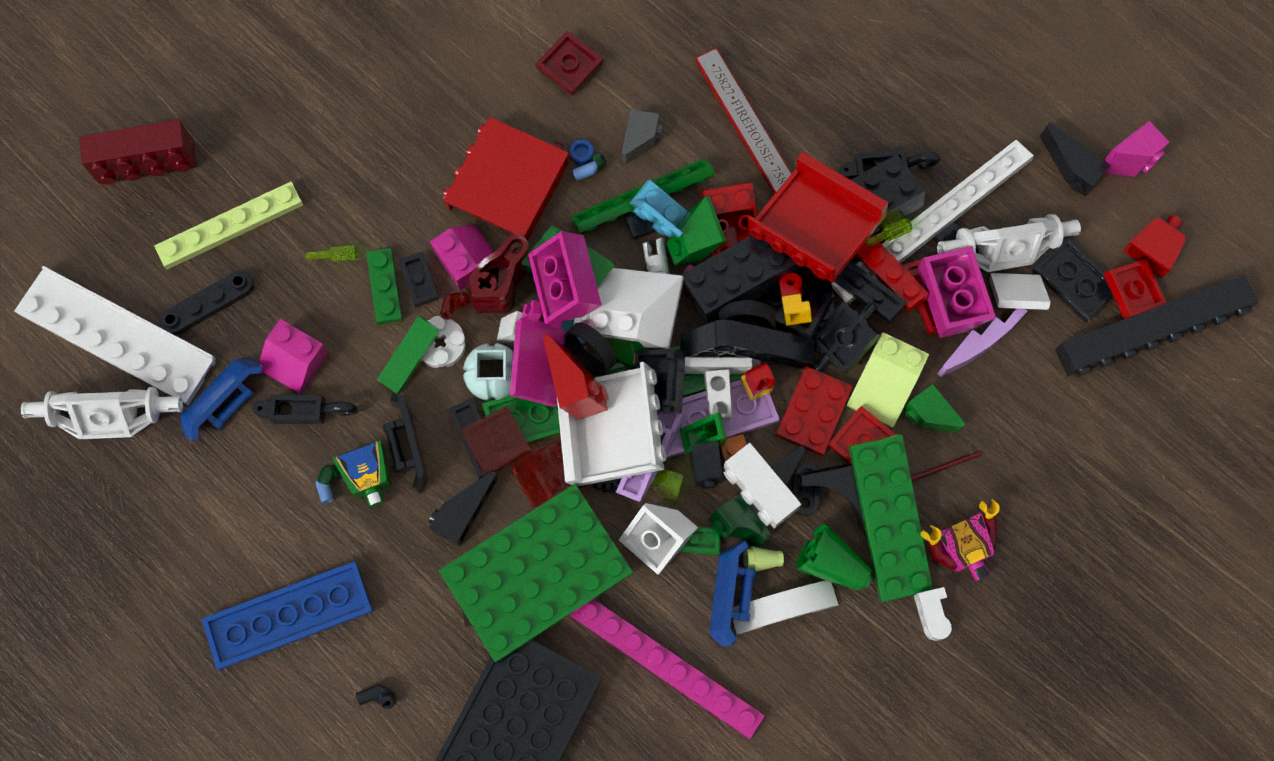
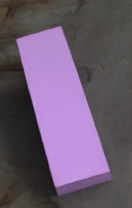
M1016 309L1005 323L996 317L982 335L972 330L937 374L942 377L964 367L986 353L1008 334L1026 314L1027 310Z
M683 407L682 414H658V419L663 427V435H660L661 445L664 446L666 455L687 411ZM658 471L622 478L616 493L641 503Z

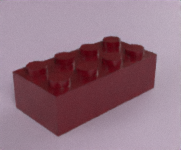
M180 119L79 136L81 163L99 184L111 185L120 180L133 181L143 176H161L166 172H185L190 168L197 167L194 140Z

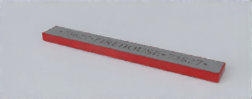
M714 48L695 57L697 66L771 191L775 194L792 174L718 49Z

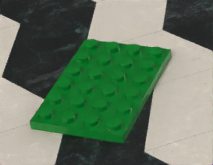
M576 484L438 570L495 663L633 574Z

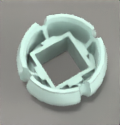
M485 343L472 350L466 358L463 367L466 371L463 375L464 381L471 393L486 401H490L491 398L499 400L510 395L514 351L499 343H495L494 346ZM480 360H503V377L480 378Z

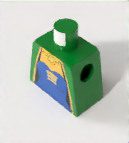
M380 440L333 458L336 467L356 499L366 496L370 508L384 503L380 490L390 487L391 481L386 451Z

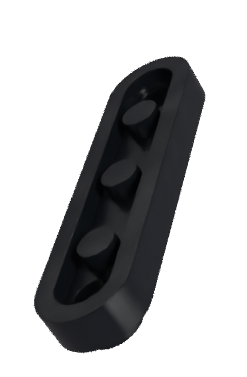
M235 271L164 311L159 318V325L163 330L175 336L248 296L254 289V281L247 272ZM237 280H243L241 285H235ZM175 317L174 323L168 324L169 319Z

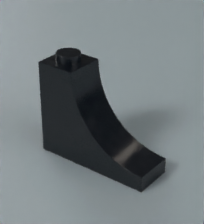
M852 463L796 474L798 484L803 487L823 486L841 494L851 505L858 525L865 528Z

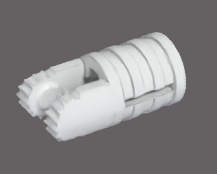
M664 238L656 240L658 255H653L649 242L643 243L647 271L670 274Z

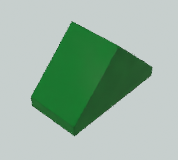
M721 413L713 414L679 429L685 454H690L691 446L718 441L719 448L724 447L727 439Z

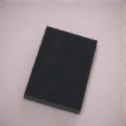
M1069 237L1065 238L1060 247L1053 249L1031 270L1036 275H1041L1042 281L1085 323L1114 297L1103 275L1106 272Z

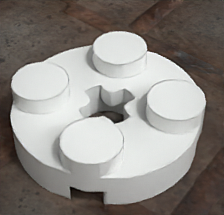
M435 316L428 321L441 330L437 338H445L446 346L444 348L442 346L435 348L436 343L434 341L422 362L432 368L450 367L456 364L464 355L466 347L465 336L462 328L455 321Z

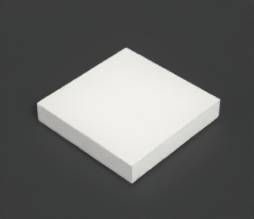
M990 273L989 282L998 308L1049 309L1050 299L1041 275Z

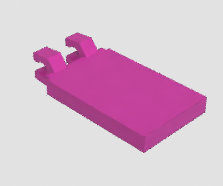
M532 300L531 304H524L522 319L516 322L510 396L555 407L558 406L557 395L542 335L548 333L564 345L563 336L565 332L563 327H560L563 321L553 324H545V322L539 321L542 315L540 302Z

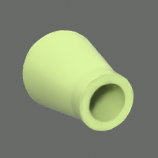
M751 546L750 549H745L743 552L744 568L752 569L756 572L773 567H781L784 563L782 551Z

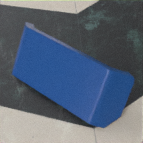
M240 358L233 360L182 413L181 427L184 435L191 441L198 440L199 426L206 419L221 430L224 426L223 424L248 398L250 399L254 395L242 383L249 374L262 373L263 366L251 359ZM236 388H238L240 392L216 417H214L212 413Z
M746 541L732 545L719 556L710 635L714 641L723 647L731 646L737 641V638L730 629L731 619L750 622L751 615L749 611L753 578L756 576V571L738 567L739 554L749 547ZM736 576L743 577L739 612L732 611Z

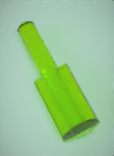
M907 218L886 226L881 233L868 238L866 244L870 246L884 239L891 241L911 232L912 224Z
M356 245L330 247V251L305 253L306 260L330 258L331 262L357 260L358 257Z

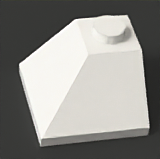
M645 503L619 541L659 575L683 548L698 527L678 510Z

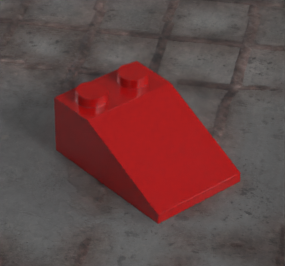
M548 333L543 334L559 408L578 420L607 411L606 401L609 398L605 387L592 376L566 346Z

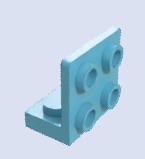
M647 180L630 202L635 207L633 212L643 220L652 221L654 223L652 228L659 234L667 235L668 237H680L683 233L676 226L687 213V210L655 183Z

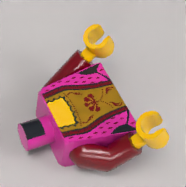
M991 499L992 505L987 509L986 503L982 501L979 507L985 513L983 516L979 513L942 531L930 525L932 528L930 536L923 530L921 537L928 541L933 559L948 569H954L955 572H960L969 567L975 581L989 576L990 573L983 560L994 555L998 530L996 514L1000 510L999 504Z

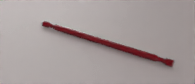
M977 451L972 455H966L911 476V481L963 463L973 457H979L981 453Z

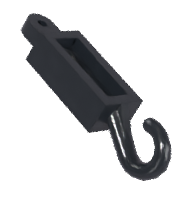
M905 149L856 155L855 162L840 165L839 174L848 179H853L864 173L863 165L875 164L877 166L896 154L908 168L918 164V167L921 169L937 165L940 162V157L935 152H924L906 158Z
M271 395L270 401L256 402L253 405L252 411L260 418H269V421L273 424H324L326 414L339 412L342 416H351L358 413V408L356 405L347 402L326 404V399L322 395ZM281 404H291L292 410L289 415H280Z

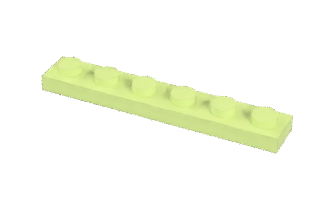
M289 182L158 243L154 247L163 266L168 270L303 206V203L293 183Z

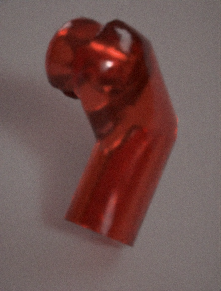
M455 292L445 295L440 311L441 318L451 319L455 309L469 304V295L466 292Z

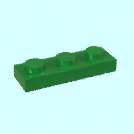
M387 248L366 252L377 324L382 325L403 321L392 249Z

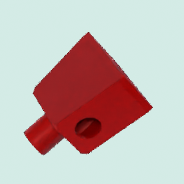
M1170 215L1166 221L1156 217L1122 251L1136 261L1147 259L1152 272L1163 278L1172 269L1186 240L1185 235L1178 231L1183 224L1182 220L1174 215Z

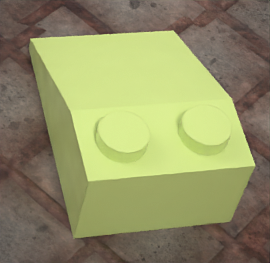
M882 332L846 406L855 411L862 406L884 425L893 429L929 354Z

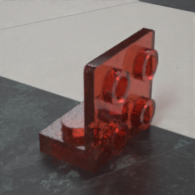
M561 441L524 455L512 468L534 509L572 486L565 482ZM582 485V486H577V487H578V489H581V488L586 487L587 485Z

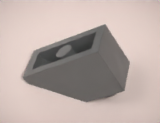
M630 109L621 152V164L631 162L655 146L656 138H661L663 124L659 123V114Z

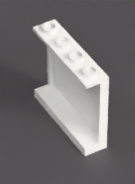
M640 362V368L595 378L605 387L609 399L606 401L607 411L578 420L560 409L557 399L566 483L582 486L664 470L663 461H666V452L664 446L661 445L660 435H663V427L657 414V410L660 409V402L654 389V385L657 384V377L654 369L646 363Z

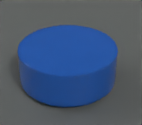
M585 139L574 141L570 146L571 160L578 165H585L591 162V157L594 155L593 145Z

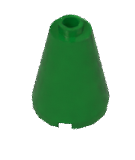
M824 523L820 524L812 532L816 537L810 542L806 541L796 561L798 566L796 569L857 591L861 588H867L873 578L871 568L829 526Z

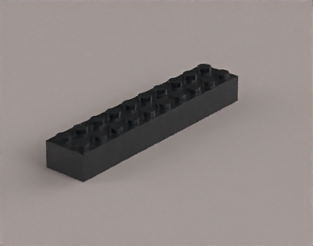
M897 154L851 179L854 183L888 202L887 216L871 235L924 205L925 189ZM751 235L680 276L684 277L682 285L684 292L705 324L719 320V312L727 304L742 300L755 301L780 287V279L785 274L795 273L800 276L811 269L805 265L800 266L796 264L789 255L784 252L779 253L775 251L768 242L763 239L758 240Z

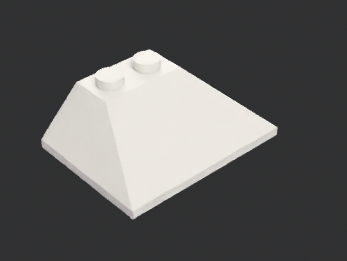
M613 268L597 287L602 305L583 317L575 318L574 324L578 322L585 323L607 338L638 341L644 348L669 349L684 277Z

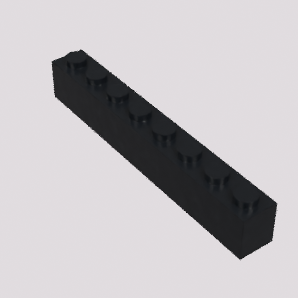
M1243 275L1064 341L1055 351L1067 376L1077 374L1078 377L1092 372V368L1098 365L1101 368H1105L1114 364L1117 358L1123 357L1124 360L1132 358L1139 354L1138 351L1145 348L1146 351H1151L1160 347V342L1166 340L1169 343L1175 342L1183 338V334L1190 331L1192 335L1207 329L1206 325L1211 323L1214 326H1218L1229 321L1230 316L1236 315L1237 318L1245 316L1252 312L1251 307L1259 301L1246 276Z

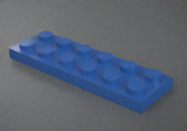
M354 561L204 617L201 620L216 670L220 671L373 613V609L357 562Z

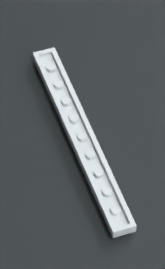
M1015 140L882 245L901 264L1031 162L1034 155ZM861 261L857 263L859 267L878 280ZM835 282L832 283V289L844 301L850 304L856 299Z

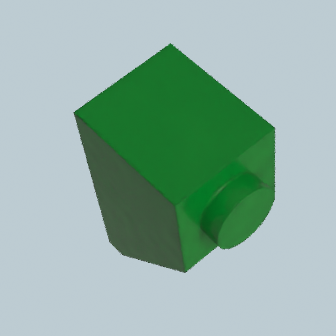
M933 384L909 401L904 408L910 422L917 424L921 429L958 433L966 425Z

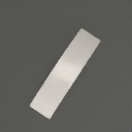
M826 580L753 600L750 603V622L733 619L732 621L738 635L766 625L838 606V601L832 583ZM739 605L733 607L732 611L739 612Z

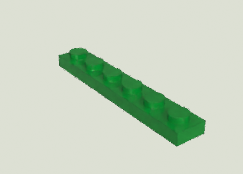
M703 158L654 179L652 182L666 194L678 193L693 183L706 181L708 177L715 173L712 165ZM643 185L571 215L573 225L580 233L583 231L588 232L595 229L601 223L612 222L624 213L633 212L635 207L630 202Z

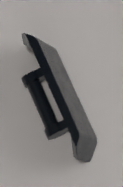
M392 393L390 402L394 407L401 410L403 416L401 420L388 422L383 425L394 463L393 469L395 473L416 468L417 472L412 488L421 494L428 483V474L412 413L405 399L398 394ZM402 428H406L413 459L408 461L403 459L396 432Z

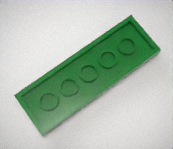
M898 434L848 445L879 600L885 602L933 590L924 542L921 537L920 521L903 436Z

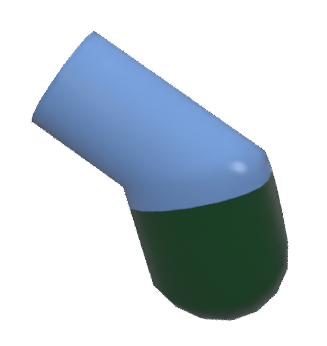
M596 153L591 157L592 162L573 169L576 180H582L603 170L607 164L604 155Z
M336 465L322 467L316 480V488L322 504L334 501L330 484L332 479H336L340 475Z

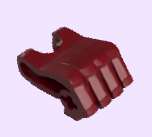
M512 234L497 251L485 257L474 268L468 279V287L472 298L471 302L477 314H506L511 311L518 284L527 272L521 265L529 253V243L524 236ZM516 242H519L523 245L522 248H514L510 250L512 244ZM499 273L498 284L494 276L491 279L490 274Z

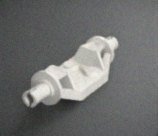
M1048 214L1045 218L1029 219L1027 224L995 230H989L984 226L970 230L961 228L957 232L956 240L938 242L937 251L938 254L972 246L979 268L987 272L1034 264L1049 248L1055 249L1060 247L1063 237L1079 235L1081 226L1076 219L1061 222L1057 215Z
M149 387L147 390L130 389L127 392L77 394V392L57 394L55 391H49L45 395L44 402H23L21 414L24 419L45 417L49 427L58 426L78 439L132 437L150 423H156L160 412H182L183 399L181 395L159 397L155 387ZM145 407L146 413L137 417V408ZM61 410L68 411L71 419L62 416Z

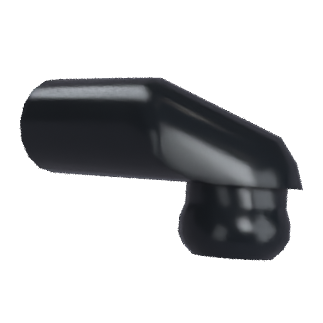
M381 684L356 693L360 706L375 701L382 705L383 708L390 709L395 705L397 699L392 690Z

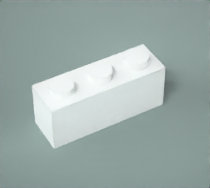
M750 443L725 462L723 467L725 469L723 472L725 477L731 484L734 485L736 483L741 488V496L749 505L753 503L760 511L757 514L765 525L768 526L770 524L773 528H776L801 506L797 498Z

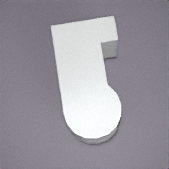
M729 369L705 371L704 383L709 416L721 413L722 419H730Z
M944 587L914 595L924 633L933 641H939L948 637L952 630L951 623L945 617L940 601L947 598Z

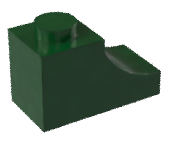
M738 494L722 505L709 518L713 529L724 540L728 537H736L745 540L754 547H761L772 536V533L743 499L741 494Z

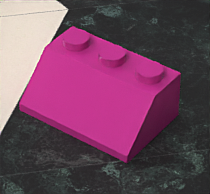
M561 231L528 254L545 324L583 317L602 305L584 235Z
M972 246L922 259L917 269L922 285L929 293L927 300L939 338L964 333L996 318Z

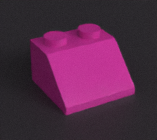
M1148 121L1109 153L1104 162L1110 165L1105 174L1136 177L1142 171L1146 174L1166 154L1164 149L1170 142Z
M475 224L450 228L430 241L433 252L460 291L468 286V279L474 268L485 257L494 252Z
M280 319L265 340L259 364L263 366V373L301 395L329 352L321 342Z

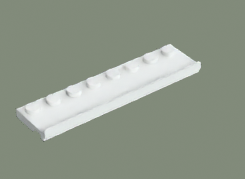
M42 266V271L14 310L18 315L169 396L181 395L183 403L188 406L205 381V375L211 366H214L216 363V358L211 354L45 266Z

